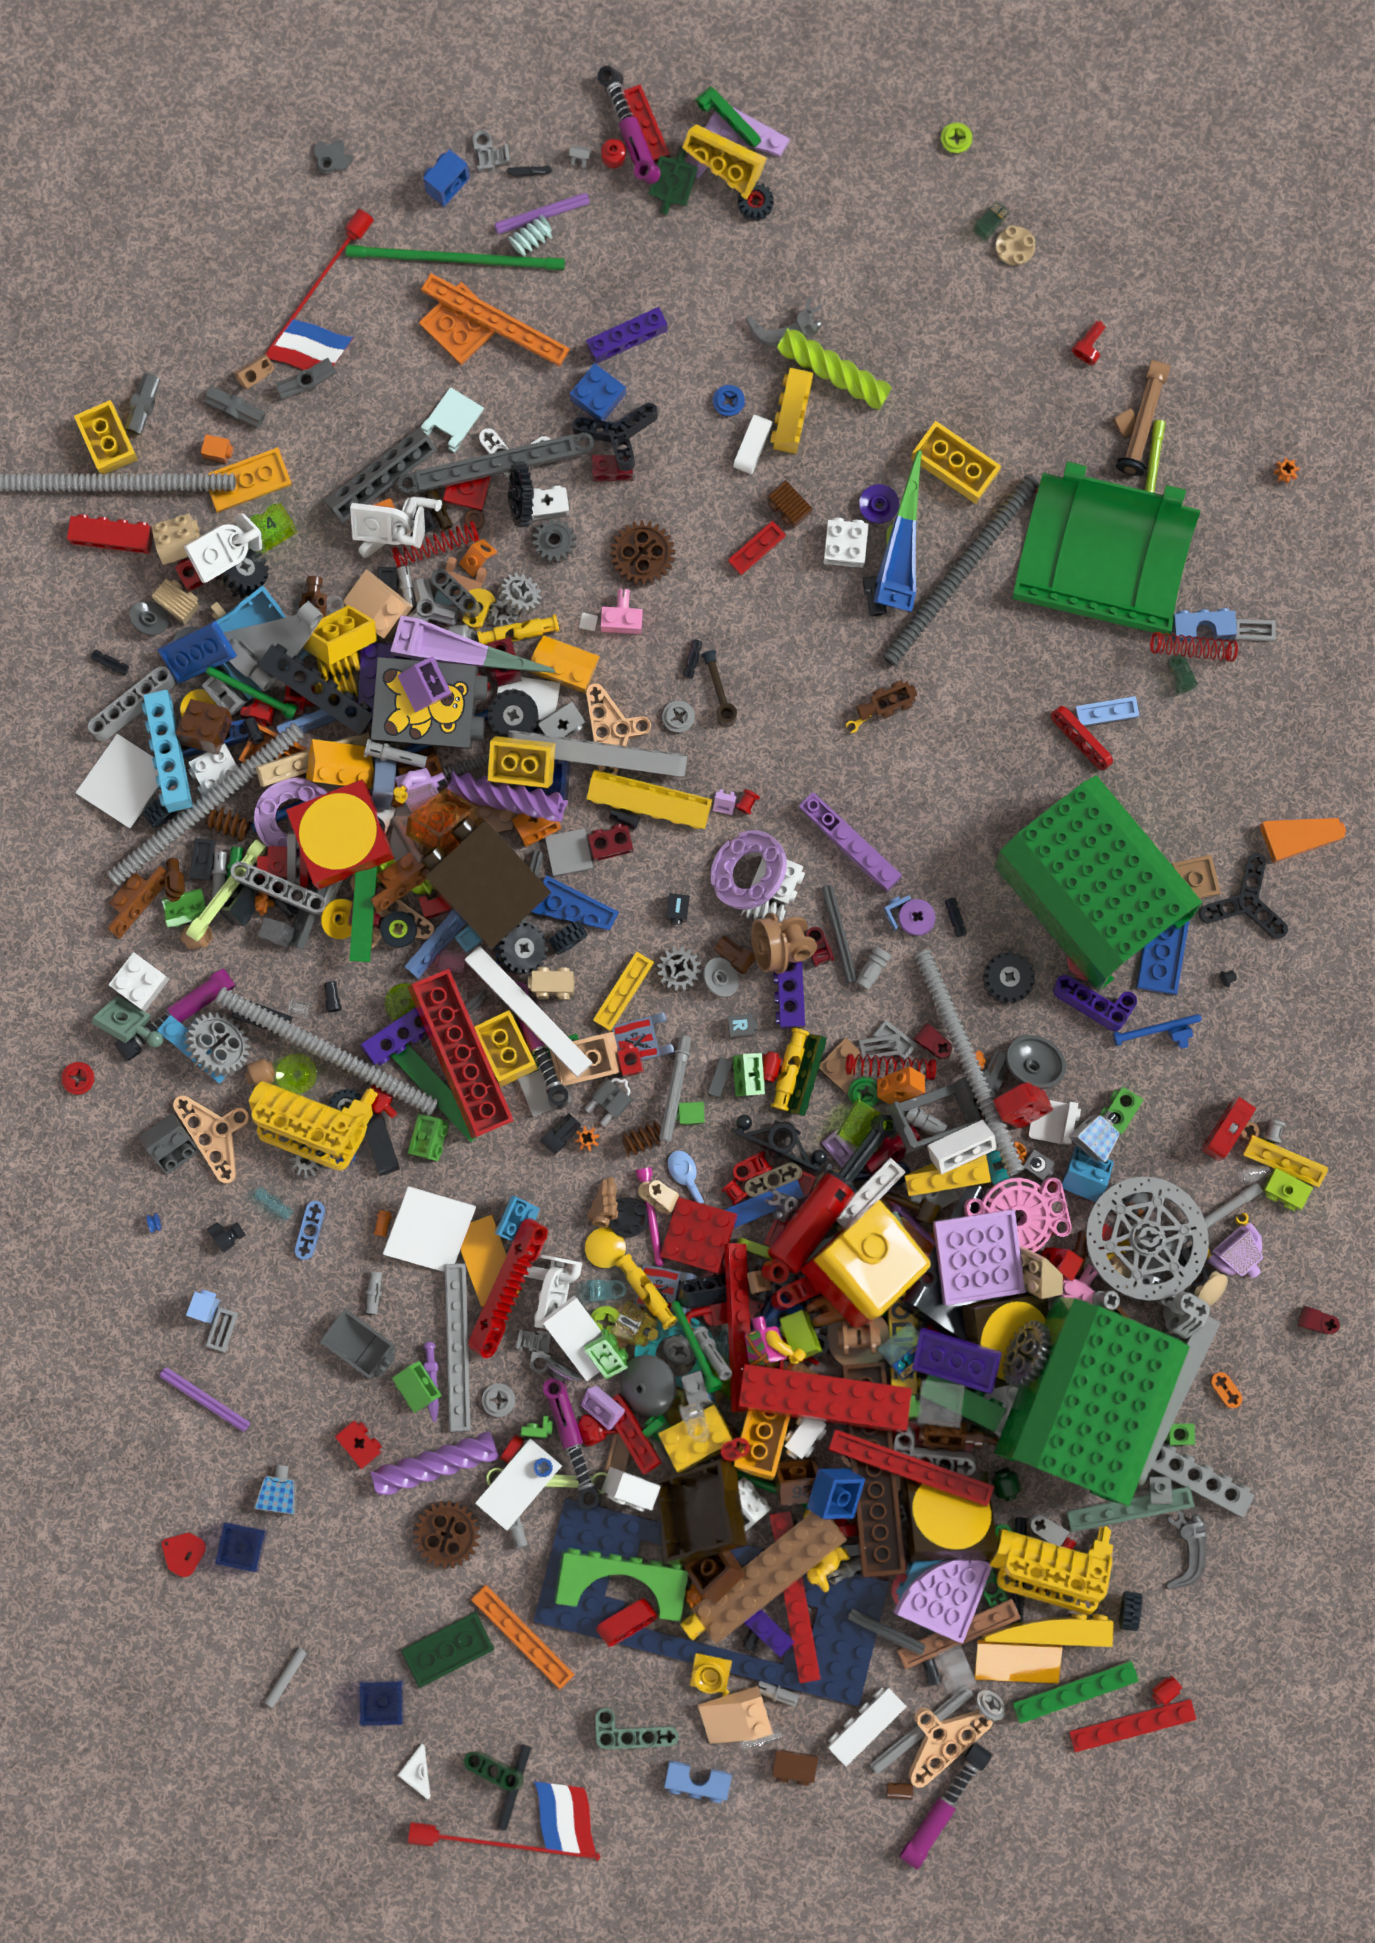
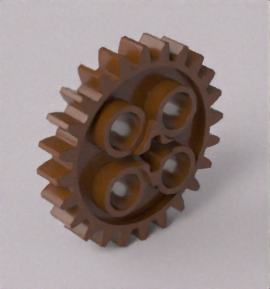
M641 520L640 526H637L635 522H633L632 528L625 525L626 532L619 530L621 537L614 536V541L617 544H611V548L616 550L610 552V556L616 557L611 560L612 564H618L615 567V571L621 570V578L627 575L628 583L634 579L635 585L642 581L643 586H645L647 580L653 585L654 578L660 582V575L667 576L665 569L672 570V566L669 563L675 562V558L671 555H675L676 551L670 549L674 547V542H668L671 539V535L664 536L666 529L664 528L659 531V524L653 528L651 521L648 522L647 526L644 525L643 520ZM639 536H646L648 540L645 543H640L637 538ZM655 540L656 542L649 547L650 543ZM660 549L663 553L657 557L652 554V551ZM626 550H632L634 555L626 557L623 553ZM646 550L647 555L642 554L639 557V551L644 552ZM639 557L636 563L633 566H630V564ZM642 563H646L649 566V568L645 571H641L638 568V566Z
M448 1500L447 1506H444L443 1501H440L438 1508L433 1503L431 1504L432 1511L425 1508L426 1516L419 1515L418 1517L422 1522L415 1523L419 1530L414 1531L413 1534L419 1535V1538L415 1539L414 1543H420L416 1550H423L424 1553L421 1555V1558L428 1556L427 1563L429 1564L434 1560L436 1568L440 1563H443V1569L447 1568L448 1563H450L452 1569L455 1568V1562L462 1566L463 1558L467 1561L470 1560L468 1553L476 1554L473 1546H480L475 1541V1539L481 1538V1535L476 1534V1531L481 1529V1527L474 1525L478 1518L471 1519L474 1512L471 1511L467 1514V1506L460 1509L459 1502L452 1506L451 1500ZM438 1515L446 1518V1525L444 1527L436 1525L435 1519ZM453 1516L455 1520L450 1530V1534L453 1537L447 1539L444 1552L441 1553L440 1548L445 1538L442 1535V1531H447L450 1519ZM463 1522L466 1525L465 1533L459 1534L456 1532V1523ZM435 1535L439 1538L440 1542L437 1547L429 1545L428 1540L430 1536ZM451 1542H456L459 1545L458 1553L452 1554L449 1552L448 1545Z

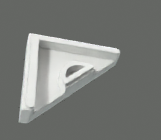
M422 1743L399 1772L398 1776L426 1799H429L430 1788L425 1745Z

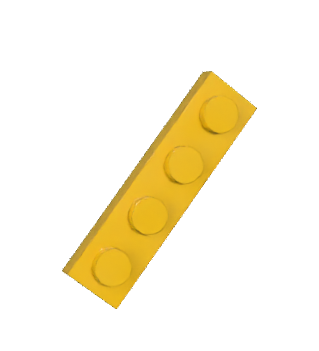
M636 951L593 1021L611 1032L654 965V962Z
M1254 1135L1251 1136L1243 1151V1155L1274 1169L1278 1168L1295 1178L1320 1187L1328 1172V1167Z

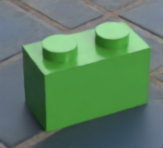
M420 1361L410 1365L392 1378L397 1389L406 1399L407 1405L414 1413L442 1396Z

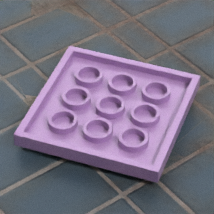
M1014 1209L933 1221L943 1305L1025 1293Z

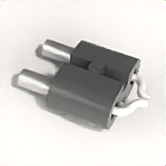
M606 1076L590 1095L593 1099L585 1107V1110L591 1113L598 1103L605 1107L608 1113L600 1121L603 1126H606L614 1116L618 1118L633 1101V1098L629 1095L628 1081L625 1078L623 1080L618 1078L611 1080ZM614 1081H617L619 1083L625 1082L624 1086L627 1089V1093L624 1090H622Z

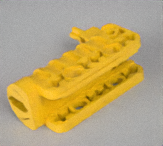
M261 1081L253 1090L249 1098L253 1121L258 1125L257 1135L261 1141L340 1171L348 1167L365 1136L367 1123L373 1115L371 1105L378 1094L371 1088L366 1089L360 1101L354 1099L349 1109L344 1107L340 1111L268 1082ZM269 1130L270 1133H266L265 1135H263L262 1131ZM281 1136L290 1138L287 1142L279 1141ZM305 1144V1145L307 1146V1148H306V1147H303L302 1149L299 1148V1145ZM317 1150H320V1151H323V1152L326 1153V1154H325L324 1156H322V1157H319V1156H316V1155H315V1153H316ZM342 1157L344 1162H339L338 1164H336L335 1159H340Z
M1107 1526L1099 1527L1097 1540L1093 1542L1087 1554L1000 1529L996 1537L998 1551L993 1560H990L989 1566L999 1569L997 1584L1005 1591L1089 1615L1097 1609L1098 1602L1102 1601L1107 1594L1112 1568L1111 1555L1113 1545L1109 1544L1111 1529H1108L1109 1527ZM1005 1576H1008L1012 1582L1005 1584ZM1022 1582L1032 1584L1033 1589H1024ZM1049 1589V1592L1053 1594L1046 1596L1044 1590ZM1063 1594L1072 1596L1073 1602H1066L1063 1599ZM1085 1601H1089L1090 1605L1093 1606L1086 1608Z

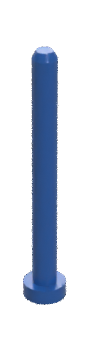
M1196 1014L1121 1034L1116 1031L1113 1032L1114 1043L1116 1046H1120L1123 1041L1198 1023L1202 1020V1017Z

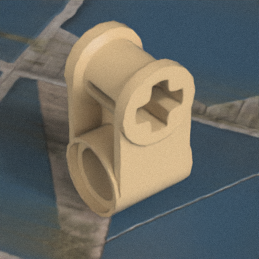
M658 1180L643 1182L638 1188V1194L643 1200L654 1206L659 1212L667 1215L671 1214L679 1197L676 1191L668 1188Z

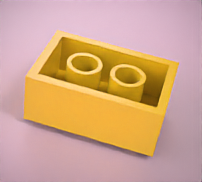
M111 400L74 416L99 473L105 475L138 461Z
M347 605L322 618L303 648L328 665L334 664L377 641L375 620Z
M495 736L490 741L488 781L548 788L553 783L556 743Z
M510 1010L474 1027L500 1087L538 1070Z
M715 1405L659 1433L663 1445L678 1473H684L719 1455L722 1446L726 1442L734 1440L718 1407Z

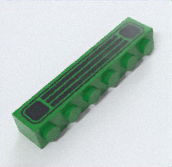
M1128 1659L1013 1700L1011 1704L1017 1721L1022 1724L1139 1682V1678L1133 1662Z

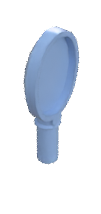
M674 1151L668 1158V1169L671 1176L679 1184L687 1185L695 1202L703 1203L704 1200L696 1187L697 1185L694 1183L697 1173L694 1161L687 1153Z

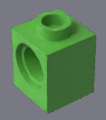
M704 1102L679 1103L675 1120H680V1125L705 1124Z
M1172 1424L1165 1441L1169 1445H1195L1194 1424ZM1177 1428L1181 1429L1184 1434L1180 1441L1174 1438V1431Z

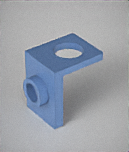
M909 895L902 899L896 897L889 901L890 905L884 907V912L894 932L897 931L898 926L890 911L910 901Z

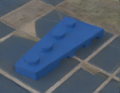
M546 875L543 883L552 893L531 913L568 922L579 921L582 925L611 930L619 911Z

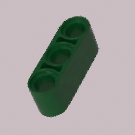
M469 1752L464 1758V1765L469 1771L505 1790L519 1789L524 1783V1777L521 1772L484 1752ZM474 1755L480 1761L477 1767L472 1764V1757ZM492 1765H495L498 1769L495 1777L490 1773ZM510 1775H514L516 1778L515 1786H511L508 1782Z

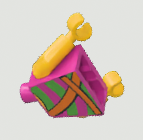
M764 1316L752 1319L755 1331L745 1335L749 1365H763V1367L776 1369L779 1366V1361L787 1359V1356H790L789 1360L793 1364H797L806 1356L805 1352L799 1348L793 1352L792 1348L782 1341L776 1326L766 1327Z

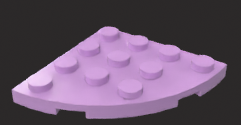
M950 1559L932 1566L910 1584L899 1600L894 1614L963 1644L992 1569L989 1566L990 1563L982 1560Z

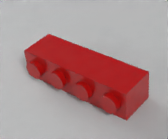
M77 514V516H70L67 540L73 545L150 554L153 532L151 526L145 522L132 524L123 519L109 521L106 517L93 519L84 514Z

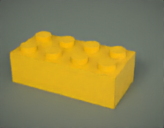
M937 421L930 427L911 456V460L914 461L916 452L921 450L920 466L975 504L981 499L1001 469V465Z

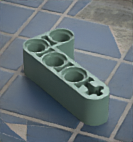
M601 1707L596 1713V1741L602 1749L669 1747L675 1745L679 1739L678 1730L672 1725L615 1727V1714L611 1708ZM604 1711L611 1715V1720L606 1723L602 1722L599 1718L600 1713ZM657 1730H661L660 1735H666L667 1731L671 1730L675 1737H672V1741H667V1737H660L661 1742H657ZM651 1731L654 1734V1739L651 1742L644 1741L642 1738L644 1732ZM623 1733H631L633 1740L630 1743L623 1742L621 1739ZM602 1734H610L612 1741L609 1744L602 1743L600 1740Z

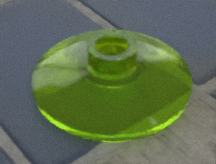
M409 983L395 985L388 991L385 997V1010L394 1021L416 1008L407 988L411 985ZM407 999L408 1004L406 1006H402L401 1000Z
M294 1053L287 1055L279 1062L276 1069V1079L281 1088L296 1094H303L315 1084L317 1069L314 1062L308 1056ZM295 1071L301 1072L299 1078H294Z

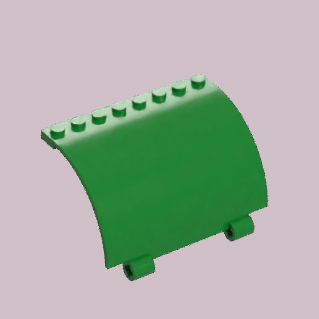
M1069 461L1066 462L1063 477L1043 473L1023 546L1012 599L1152 633L1171 634L1179 586L1191 540L1201 512L1199 509L1182 506L1186 489L1165 485L1163 495L1102 481L1086 477V465Z

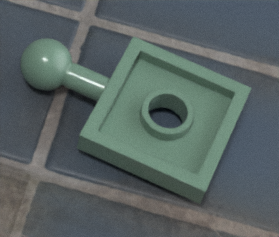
M119 996L111 1000L92 1019V1024L124 1043L128 1042L136 1033L146 1038L147 1043L151 1047L156 1048L163 1043L161 1033L158 1031L150 1032L143 1028L150 1021L151 1015Z

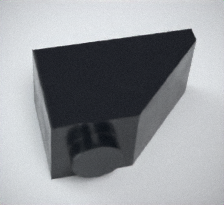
M240 883L219 910L231 925L245 926L250 921L251 916L255 912V889Z

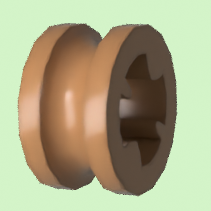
M1248 1122L1245 1127L1248 1129L1251 1126L1254 1136L1258 1137V1126L1255 1123ZM1243 1130L1240 1134L1241 1138L1249 1141L1252 1135L1247 1137V1132Z

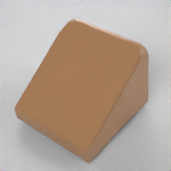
M1130 408L1115 417L1113 424L1123 439L1132 434L1136 416Z

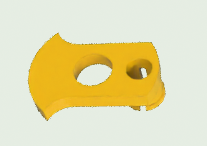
M481 588L472 589L468 592L474 596L479 604L483 605V610L474 618L464 615L462 620L473 631L482 628L490 605L497 601L491 592ZM469 603L466 610L472 609L474 603Z

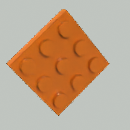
M460 282V283L456 286V287H458V288L464 290L465 292H467V293H469V294L475 296L476 298H478V297H477L468 287H466L462 282ZM441 302L419 322V325L461 366L496 333Z

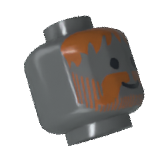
M1135 1193L1124 1197L1122 1200L1124 1201L1123 1204L1127 1207L1150 1202L1152 1197L1148 1193ZM1148 1207L1132 1210V1213L1138 1217L1145 1216Z

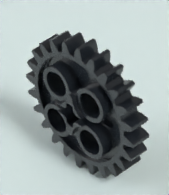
M525 461L513 462L509 470L510 475H508L509 508L517 528L529 527L531 524L530 520H532L531 514H533L532 507H534L532 502L534 499L532 480H530L531 473Z

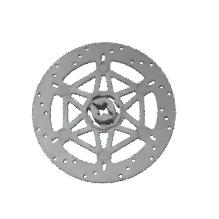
M1135 1177L1115 1184L1099 1197L1088 1217L1086 1246L1092 1265L1099 1276L1111 1288L1127 1297L1145 1301L1162 1300L1172 1297L1192 1284L1200 1274L1207 1258L1208 1231L1199 1207L1185 1191L1163 1179ZM1135 1193L1152 1194L1150 1202L1127 1207L1121 1202L1124 1197ZM1165 1198L1173 1202L1183 1212L1188 1221L1187 1224L1181 1225L1163 1206ZM1148 1207L1143 1220L1132 1213V1210ZM1154 1208H1156V1222L1149 1220ZM1112 1210L1117 1216L1111 1238L1108 1241H1103V1224L1108 1212ZM1161 1212L1167 1216L1174 1226L1160 1225ZM1125 1214L1132 1218L1134 1221H1136V1224L1133 1227H1131V1225L1125 1218ZM1120 1221H1122L1129 1233L1117 1238ZM1142 1225H1147V1227L1143 1228L1135 1235V1232L1138 1231ZM1164 1231H1177L1178 1234L1166 1238ZM1144 1236L1150 1238L1154 1237L1150 1241L1142 1239ZM1191 1236V1254L1185 1267H1182L1178 1263L1183 1240L1184 1237ZM1129 1239L1130 1246H1117L1118 1242ZM1177 1239L1178 1243L1173 1256L1166 1243ZM1154 1246H1156V1247L1153 1249V1252H1148L1149 1249H1151V1248H1153ZM1161 1250L1164 1251L1170 1263L1158 1255ZM1120 1251H1134L1133 1265L1129 1263ZM1113 1252L1131 1271L1130 1279L1125 1278L1115 1270L1106 1256L1107 1253ZM1139 1255L1146 1258L1141 1269H1138ZM1151 1257L1163 1265L1160 1268L1146 1269ZM1163 1271H1169L1173 1275L1171 1280L1160 1284L1147 1285L1142 1283L1143 1276Z

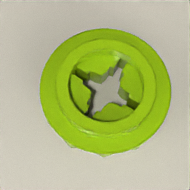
M951 123L943 129L941 142L943 148H946L950 153L959 154L963 151L966 152L971 146L972 132L966 125ZM955 132L958 138H962L959 140L958 145L955 143V140H951L954 138Z
M609 1306L597 1308L590 1317L599 1329L603 1330V1325L598 1323L597 1320H604L606 1314H608L609 1321L615 1323V1325L607 1326L606 1330L609 1334L618 1335L622 1328V1324L618 1321L620 1313Z

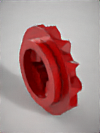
M74 1062L64 1069L62 1084L72 1094H85L91 1090L95 1082V1073L86 1063ZM78 1073H81V1076L87 1080L80 1081L77 1085L76 1080L70 1078V1076H78Z

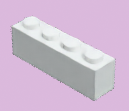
M888 1686L885 1689L881 1687L873 1695L875 1699L870 1704L866 1702L858 1710L860 1714L855 1719L851 1717L843 1725L845 1729L840 1734L836 1732L829 1738L830 1744L828 1748L845 1766L906 1708V1705Z

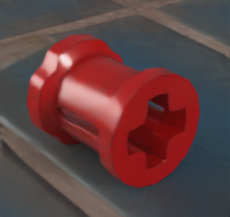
M744 789V795L740 802L735 805V808L750 815L752 807L756 801H759L760 797L756 793Z
M736 1179L721 1189L733 1201V1206L748 1195L736 1184Z

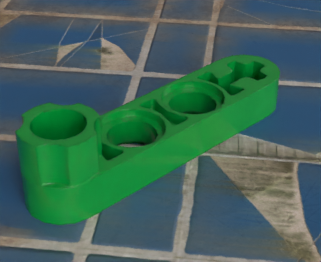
M709 86L695 99L698 107L703 112L707 113L713 108L749 147L754 149L761 143L759 135L712 86Z

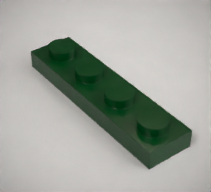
M809 1034L799 1072L796 1076L793 1095H791L789 1101V1109L786 1113L805 1117L817 1072L820 1068L822 1054L825 1050L826 1037Z

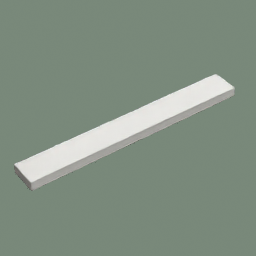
M480 946L464 959L475 973L577 1078L592 1065L589 1058Z

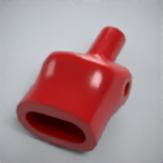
M373 1084L370 1088L377 1092L378 1095L371 1105L372 1110L376 1114L384 1111L391 1119L395 1118L398 1113L390 1106L393 1097L387 1094L386 1091H382V1088H376V1085Z

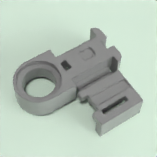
M479 130L474 134L473 142L475 152H478L480 166H477V170L479 172H483L484 169L492 171L495 169V165L510 164L508 143L499 150L496 148L492 149L491 136L487 131ZM485 136L488 142L485 145H480L477 143L478 137Z
M519 1330L516 1348H529V1351H532L530 1361L532 1370L537 1373L545 1372L549 1367L547 1363L543 1369L538 1370L534 1367V1360L538 1357H542L544 1360L547 1357L551 1358V1355H548L552 1337L551 1333L538 1330L536 1332L539 1333L538 1336L534 1332Z

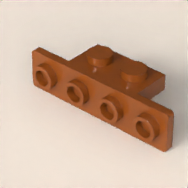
M410 852L376 875L386 888L371 899L377 913L388 908L393 902L404 897L409 891L425 881L418 874L425 866L420 864Z
M159 866L147 881L137 873L132 874L109 902L120 913L107 929L118 938H121L165 886L164 875L167 871Z

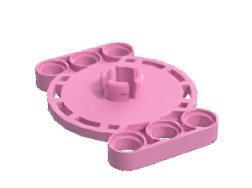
M1052 1177L1046 1178L1041 1186L1029 1179H1006L994 1185L982 1201L970 1198L964 1204L965 1216L1010 1209L1019 1210L1024 1214L1017 1223L1019 1247L1030 1248L1032 1252H1036L1043 1247L1052 1233L1065 1237L1069 1235L1072 1229L1063 1186L1058 1179ZM1021 1181L1032 1184V1187L1022 1186ZM1051 1181H1054L1057 1185L1053 1193L1047 1190V1185ZM1015 1182V1185L1004 1186L1006 1183ZM999 1188L1000 1191L990 1198L991 1194ZM1056 1201L1061 1204V1210L1058 1213L1052 1211V1204ZM972 1202H977L979 1204V1211L973 1214L970 1212L969 1206ZM1063 1221L1066 1229L1064 1232L1059 1233L1056 1230V1226L1059 1222Z

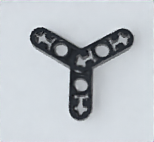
M653 403L643 404L617 423L584 417L576 418L572 422L573 434L586 432L593 437V440L610 442L613 447L617 467L622 471H629L635 466L630 438L657 420V406ZM633 421L639 422V423L636 424V425H630V424H629L630 422H633ZM600 428L605 429L603 432H595ZM621 445L627 446L625 449H618ZM623 457H627L626 462H624Z
M1252 854L1247 859L1240 894L1205 905L1199 913L1201 921L1210 924L1245 913L1272 938L1281 939L1288 933L1287 924L1259 899L1266 860L1261 854ZM1257 858L1261 865L1257 866L1255 873H1248V870L1252 872L1254 864L1251 861ZM1249 877L1257 880L1255 888L1247 886L1246 881ZM1243 898H1251V904L1254 907H1256L1258 904L1260 907L1256 909L1255 912L1252 914L1250 911H1252L1253 908L1250 905L1245 907L1243 905L1245 903ZM1225 903L1233 905L1234 911L1231 914L1224 912L1223 905ZM1216 905L1219 906V912L1222 917H1219V913L1214 914L1212 919L1204 916L1207 909L1212 912L1217 910ZM1259 911L1267 912V921L1263 922L1258 919ZM1272 918L1275 919L1273 924L1276 927H1278L1279 925L1282 926V934H1275V928L1272 925H1270L1269 928L1266 926L1269 922H1271Z

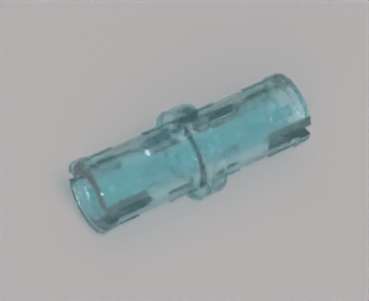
M262 1186L259 1187L253 1196L267 1206L270 1212L274 1211L285 1221L294 1212L293 1209L281 1202L278 1196H273Z

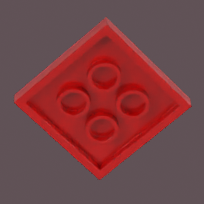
M678 1197L660 1256L720 1274L725 1258L724 1244L730 1242L738 1215Z

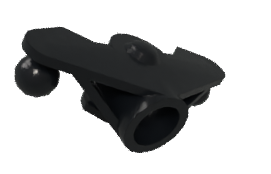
M743 1114L736 1120L737 1129L731 1128L730 1130L733 1134L768 1151L769 1155L775 1159L783 1158L822 1174L823 1172L819 1166L827 1161L826 1152L821 1149L813 1151L811 1154V1164L797 1136L801 1132L795 1129V1126L788 1121L780 1122L775 1120V1126L744 1133L751 1128L752 1119L750 1116ZM783 1131L789 1135L790 1144L786 1148H779L774 1144L773 1137L777 1132ZM769 1132L767 1142L753 1137ZM795 1145L803 1159L789 1153Z

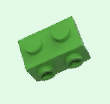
M201 889L185 892L176 902L169 901L167 897L162 898L167 927H178L184 923L194 921L197 917L199 918L207 907Z

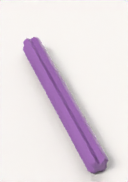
M582 193L496 222V232L501 234L525 226L528 223L531 224L534 219L540 221V215L546 219L589 204V197L587 193Z
M164 1368L160 1373L162 1379L239 1430L245 1432L248 1429L249 1421L170 1369Z

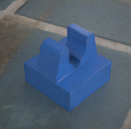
M1186 1025L1168 1030L1169 1038L1177 1041L1180 1049L1189 1047L1188 1038L1194 1037L1192 1028Z

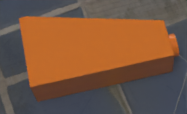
M1339 818L1265 821L1259 825L1273 863L1341 841L1345 838L1346 828L1343 822L1339 821Z

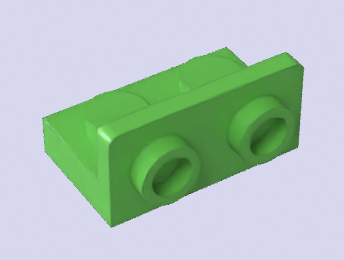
M418 1114L408 1154L438 1162L443 1152V1143L448 1133L449 1122Z
M606 1328L601 1330L602 1336L585 1345L584 1350L605 1379H608L628 1368V1354L623 1347L620 1348L614 1334H609Z
M544 1416L543 1428H540L539 1424L527 1423V1426L521 1429V1436L548 1439V1434L552 1435L553 1422L549 1421L548 1416Z

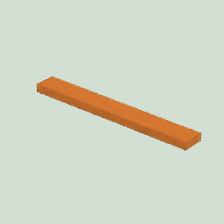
M430 273L421 288V292L559 367L570 351V348L432 273Z

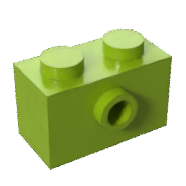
M1275 1168L1272 1170L1262 1191L1266 1193L1265 1197L1275 1202L1278 1199L1285 1203V1208L1295 1212V1210L1303 1209L1313 1187Z
M801 1310L780 1319L782 1324L780 1331L783 1337H786L788 1346L792 1348L793 1352L797 1348L803 1350L806 1354L804 1359L822 1352L810 1314Z

